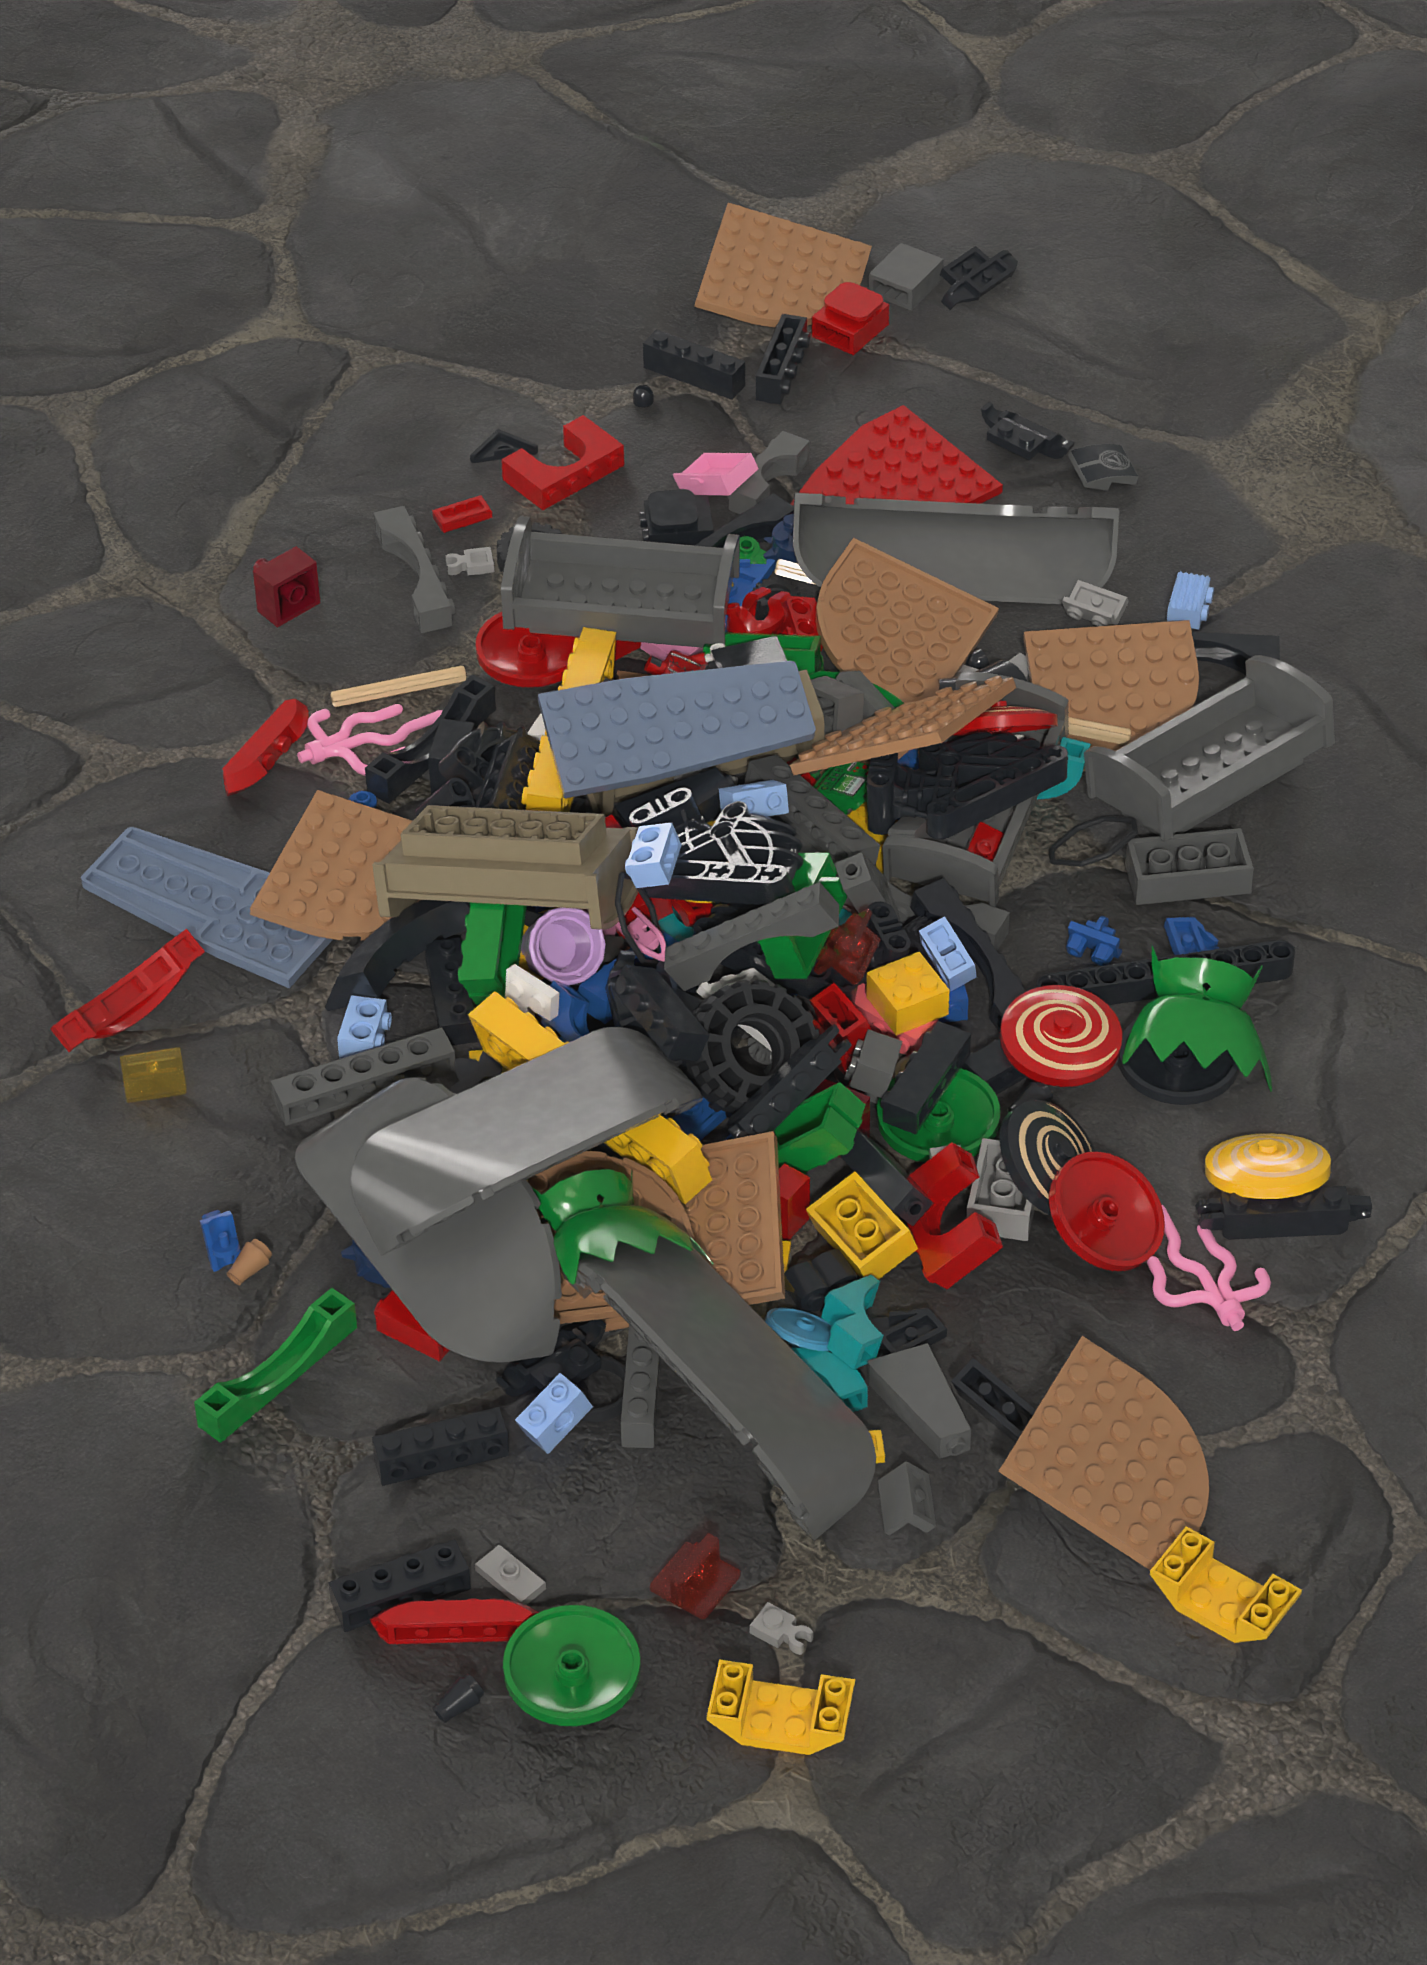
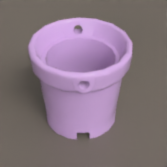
M555 908L547 910L543 916L528 927L522 938L521 951L530 970L543 976L550 982L556 981L569 986L584 982L596 973L604 959L606 943L603 930L591 929L587 912L576 908Z

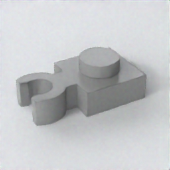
M491 547L464 550V555L453 553L445 555L448 575H457L462 571H467L468 575L495 572Z
M767 1602L749 1625L750 1634L776 1648H779L785 1642L793 1653L802 1655L804 1652V1644L797 1640L805 1639L808 1642L813 1640V1631L809 1627L803 1625L796 1626V1617L769 1602Z

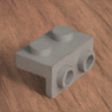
M1080 580L1077 581L1070 597L1064 596L1062 600L1067 615L1077 620H1081V618L1089 620L1097 627L1118 625L1129 602L1126 596Z

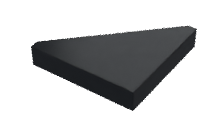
M497 429L470 455V461L472 463L501 460L521 448L531 455H536L538 453V445Z

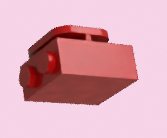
M852 282L842 283L825 297V306L812 316V337L854 356L889 325V304L883 302V297L874 291Z
M833 983L810 999L818 1017V1022L816 1020L812 1022L815 1029H819L820 1035L834 1024L839 1029L837 1036L828 1043L832 1050L839 1042L848 1039L851 1043V1048L840 1058L842 1062L837 1066L845 1075L858 1039L864 1041L867 1030L872 1029L863 1014L840 988Z

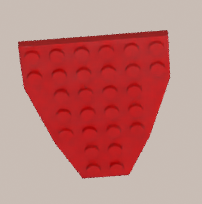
M902 405L862 425L814 471L799 493L846 497V504L854 505L856 498L982 504L1003 492V484L906 406Z

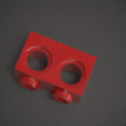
M791 596L790 599L782 604L787 611L780 627L782 635L819 636L816 626L817 602L815 598Z

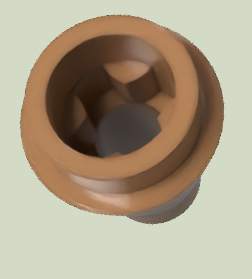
M258 1239L246 1242L232 1267L228 1270L227 1276L231 1281L240 1286L245 1280L269 1264V1259L272 1257L271 1251Z

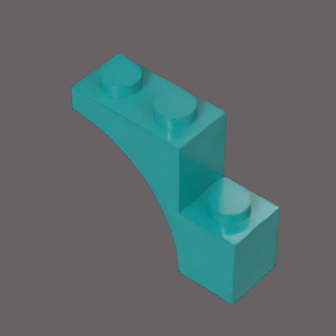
M873 1275L854 1280L850 1284L831 1290L824 1300L825 1306L821 1318L832 1326L827 1349L854 1370L866 1365L868 1360L877 1357L884 1336L871 1323L865 1310L872 1307L880 1281Z

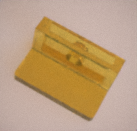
M180 1047L120 1056L126 1101L128 1103L187 1093Z

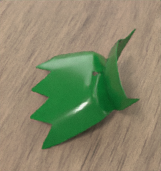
M1152 945L1153 978L1159 997L1144 1006L1127 1040L1122 1064L1127 1063L1145 1038L1162 1062L1179 1045L1185 1042L1203 1068H1207L1227 1050L1243 1076L1248 1077L1260 1059L1264 1067L1270 1092H1272L1270 1070L1261 1040L1251 1017L1244 1010L1240 1009L1248 999L1263 965L1254 978H1252L1244 970L1234 965L1207 958L1175 957L1158 961ZM1205 983H1208L1211 987L1207 991L1202 986Z
M603 1169L584 1171L559 1181L543 1194L532 1187L541 1203L539 1206L540 1211L556 1231L553 1236L556 1255L564 1274L572 1285L576 1283L581 1253L613 1262L618 1241L654 1254L659 1235L690 1251H693L694 1248L714 1265L698 1243L679 1227L653 1210L634 1205L633 1170H631V1181L624 1173ZM599 1194L604 1197L602 1203L597 1200V1195Z

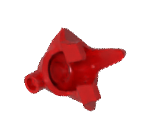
M761 587L748 593L743 600L742 606H739V603L728 604L726 615H728L727 632L782 634L780 627L787 612L782 604L791 598L790 592L781 591L769 598L767 602L769 613L764 620H757L755 618L756 605L759 599L771 593L769 588Z

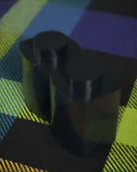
M839 1249L822 1253L812 1261L799 1263L784 1272L785 1290L799 1310L808 1313L821 1310L825 1306V1297L831 1290L838 1289L857 1280L856 1272Z

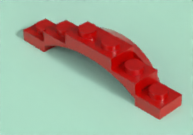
M185 929L125 977L82 1007L72 1011L54 1024L50 1030L68 1052H71L87 1039L106 1038L125 1031L146 1017L171 993L187 972L190 964L205 953L204 949L191 933Z

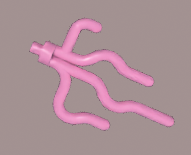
M394 704L375 712L354 713L345 719L340 731L331 736H327L319 725L320 722L330 717V711L322 709L313 713L308 718L307 723L309 731L316 740L306 743L305 750L298 752L297 756L301 763L310 761L313 765L329 757H341L358 774L366 776L365 767L367 765L362 763L358 756L350 749L367 743L381 746L397 745L404 741L410 733L433 725L443 710H438L403 724L394 734L383 735L375 732H365L349 737L353 727L357 724L377 723L401 714L403 711L402 705ZM405 747L398 748V749L393 750V751H391V752L401 750V749H403V748H405Z
M1162 1205L1165 1221L1164 1233L1168 1239L1167 1254L1169 1260L1177 1268L1196 1275L1204 1290L1190 1291L1179 1295L1167 1293L1165 1290L1167 1281L1165 1270L1159 1259L1151 1256L1147 1260V1265L1154 1277L1152 1285L1154 1297L1163 1305L1174 1308L1194 1303L1209 1304L1215 1309L1224 1326H1231L1233 1331L1242 1329L1244 1326L1242 1319L1245 1316V1312L1240 1303L1259 1298L1269 1291L1271 1281L1267 1271L1264 1268H1257L1254 1273L1258 1281L1257 1285L1233 1291L1230 1281L1235 1275L1237 1268L1235 1257L1229 1250L1217 1243L1211 1230L1201 1229L1200 1225H1198L1197 1232L1206 1249L1224 1264L1216 1285L1210 1272L1204 1265L1187 1259L1180 1254V1235L1166 1208Z

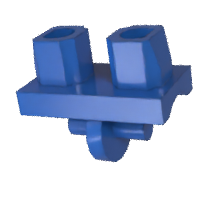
M1100 916L1097 922L1088 920L1086 926L1071 921L1068 926L1069 939L1066 946L1068 954L1078 958L1082 957L1086 947L1094 950L1091 958L1097 965H1108L1113 957L1119 959L1122 953V949L1119 948L1120 938L1114 937L1116 930L1108 927V917Z
M215 1210L204 1214L200 1224L210 1266L213 1272L226 1265L233 1264L241 1250L233 1215L230 1210L223 1213Z

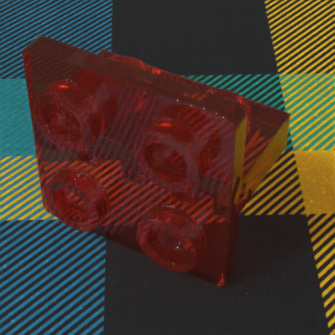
M867 908L859 914L853 913L844 924L831 929L827 938L828 942L822 948L817 958L818 962L814 968L815 973L819 975L833 967L853 985L862 980L881 940L866 927L872 915L871 910Z
M708 1533L700 1543L696 1542L693 1545L685 1542L651 1582L650 1591L704 1620L741 1576V1571L720 1559L719 1538Z

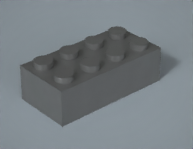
M1241 828L1176 834L1166 842L1161 840V836L1131 839L1126 844L1125 867L1136 905L1251 894L1254 868Z

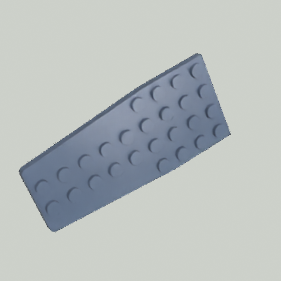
M794 661L624 678L538 694V703L564 798L650 783L810 741L815 737L816 731L798 668Z
M135 827L127 828L81 876L82 887L85 890L174 936L187 929L205 952L289 989L333 940L303 933L250 915V907L270 874L269 872Z

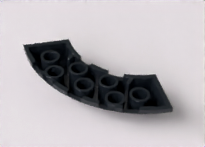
M420 900L404 909L399 916L389 919L364 940L342 967L325 1005L326 1010L331 1011L348 1007L351 995L379 999L387 984L396 975L393 971L395 968L399 967L404 961L410 962L417 955L428 949L426 945L432 943L438 936L443 935L446 939L467 930L465 917L466 914H469L470 902Z

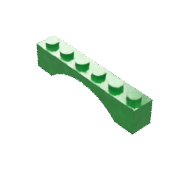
M330 1288L308 1307L291 1335L266 1361L239 1378L216 1383L194 1402L198 1427L218 1442H223L357 1329L355 1303L335 1289Z

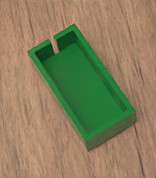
M725 632V647L777 636L787 661H794L798 671L807 670L809 675L820 671L821 660L819 652H821V636ZM704 644L703 652H705V655L710 654V647L713 644Z
M798 853L803 858L804 863L796 871L792 881L796 892L820 882L838 902L840 914L847 895L843 890L839 877H836L837 870L830 853ZM831 930L814 937L778 936L762 939L757 942L761 945L766 957V963L770 966L775 979H807Z
M470 902V911L465 917L467 932L466 940H463L461 945L463 961L462 966L458 968V980L460 984H463L469 998L474 1001L476 1006L481 1004L494 991L505 998L506 969L514 964L519 966L527 906Z
M841 1082L805 1099L774 1130L777 1137L779 1168L785 1163L806 1174L809 1170L819 1165L823 1166L839 1155H846L854 1146L853 1140L857 1129L862 1123L861 1117L866 1104Z

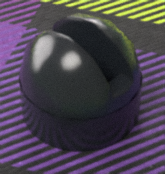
M647 385L636 387L633 392L634 405L642 408L651 406L654 402L652 389Z
M980 648L970 653L966 660L967 666L979 670L990 665L987 656Z

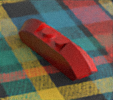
M296 698L285 700L222 768L227 796L242 792L262 779L268 773L267 771L272 769L278 758L289 750L290 745L301 737L307 727L309 711L306 705Z
M471 1598L448 1601L436 1599L433 1601L417 1600L397 1604L379 1612L369 1620L378 1635L388 1644L509 1641L515 1630L522 1623L539 1612L525 1604L506 1599L490 1598L479 1600Z

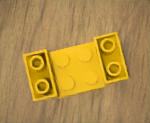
M1186 1526L1150 1570V1576L1176 1611L1234 1643L1267 1639L1302 1594V1589L1274 1574L1271 1575L1264 1586L1215 1560L1213 1558L1215 1542Z
M719 1660L707 1712V1721L741 1745L811 1755L844 1741L855 1679L821 1674L818 1690L754 1681L753 1664Z

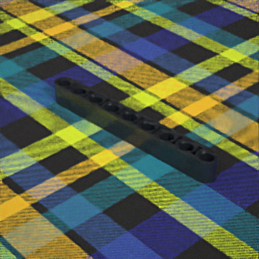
M1276 940L1160 957L1158 961L1175 957L1207 958L1234 965L1244 970L1252 978H1254L1263 965L1255 982L1257 984L1289 978L1293 973L1295 947L1288 941ZM1152 959L1045 974L1039 977L1036 983V988L1048 985H1065L1080 988L1096 995L1108 1005L1159 997L1153 978ZM1208 983L1202 985L1206 991L1211 988Z

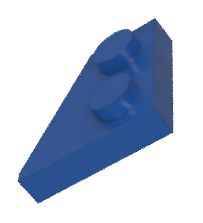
M1195 917L1166 918L1164 928L1174 955L1220 949L1217 946L1219 940L1207 932Z

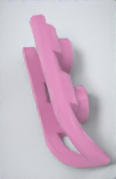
M633 907L632 911L636 914L637 918L627 926L628 932L642 953L665 962L667 946L662 932L642 912ZM618 922L615 928L623 935L620 923ZM660 942L661 953H656L653 950L658 947Z

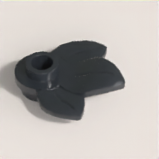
M484 1051L480 1056L479 1062L469 1058H456L455 1072L459 1082L455 1083L450 1088V1091L459 1094L502 1073L503 1066Z

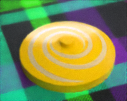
M1274 1133L1251 1134L1226 1140L1213 1147L1205 1158V1174L1212 1185L1230 1194L1236 1193L1242 1197L1256 1199L1288 1198L1302 1195L1321 1187L1330 1177L1331 1158L1328 1151L1321 1145L1302 1137Z

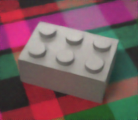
M983 1138L976 1165L980 1177L972 1183L966 1218L977 1212L996 1224L1000 1237L1028 1241L1035 1206L1023 1196L1012 1181L1002 1158L1000 1141Z

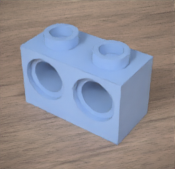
M672 823L639 826L636 837L632 841L629 858L625 862L626 873L631 877L635 888L669 885L682 845Z
M945 916L919 930L921 945L950 992L977 977L974 962Z
M351 995L337 1037L339 1059L385 1045L384 1032L385 1030H390L392 1014L387 1012V1002L385 999Z

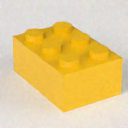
M853 1172L806 1208L815 1229L834 1249L841 1251L861 1279L873 1275L879 1280L918 1250L910 1230L856 1172Z

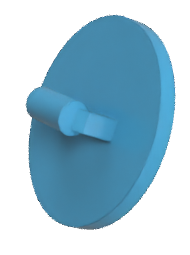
M774 1308L767 1312L765 1322L780 1338L788 1341L792 1348L830 1351L827 1349V1345L831 1336L830 1330L832 1326L822 1318L791 1308Z

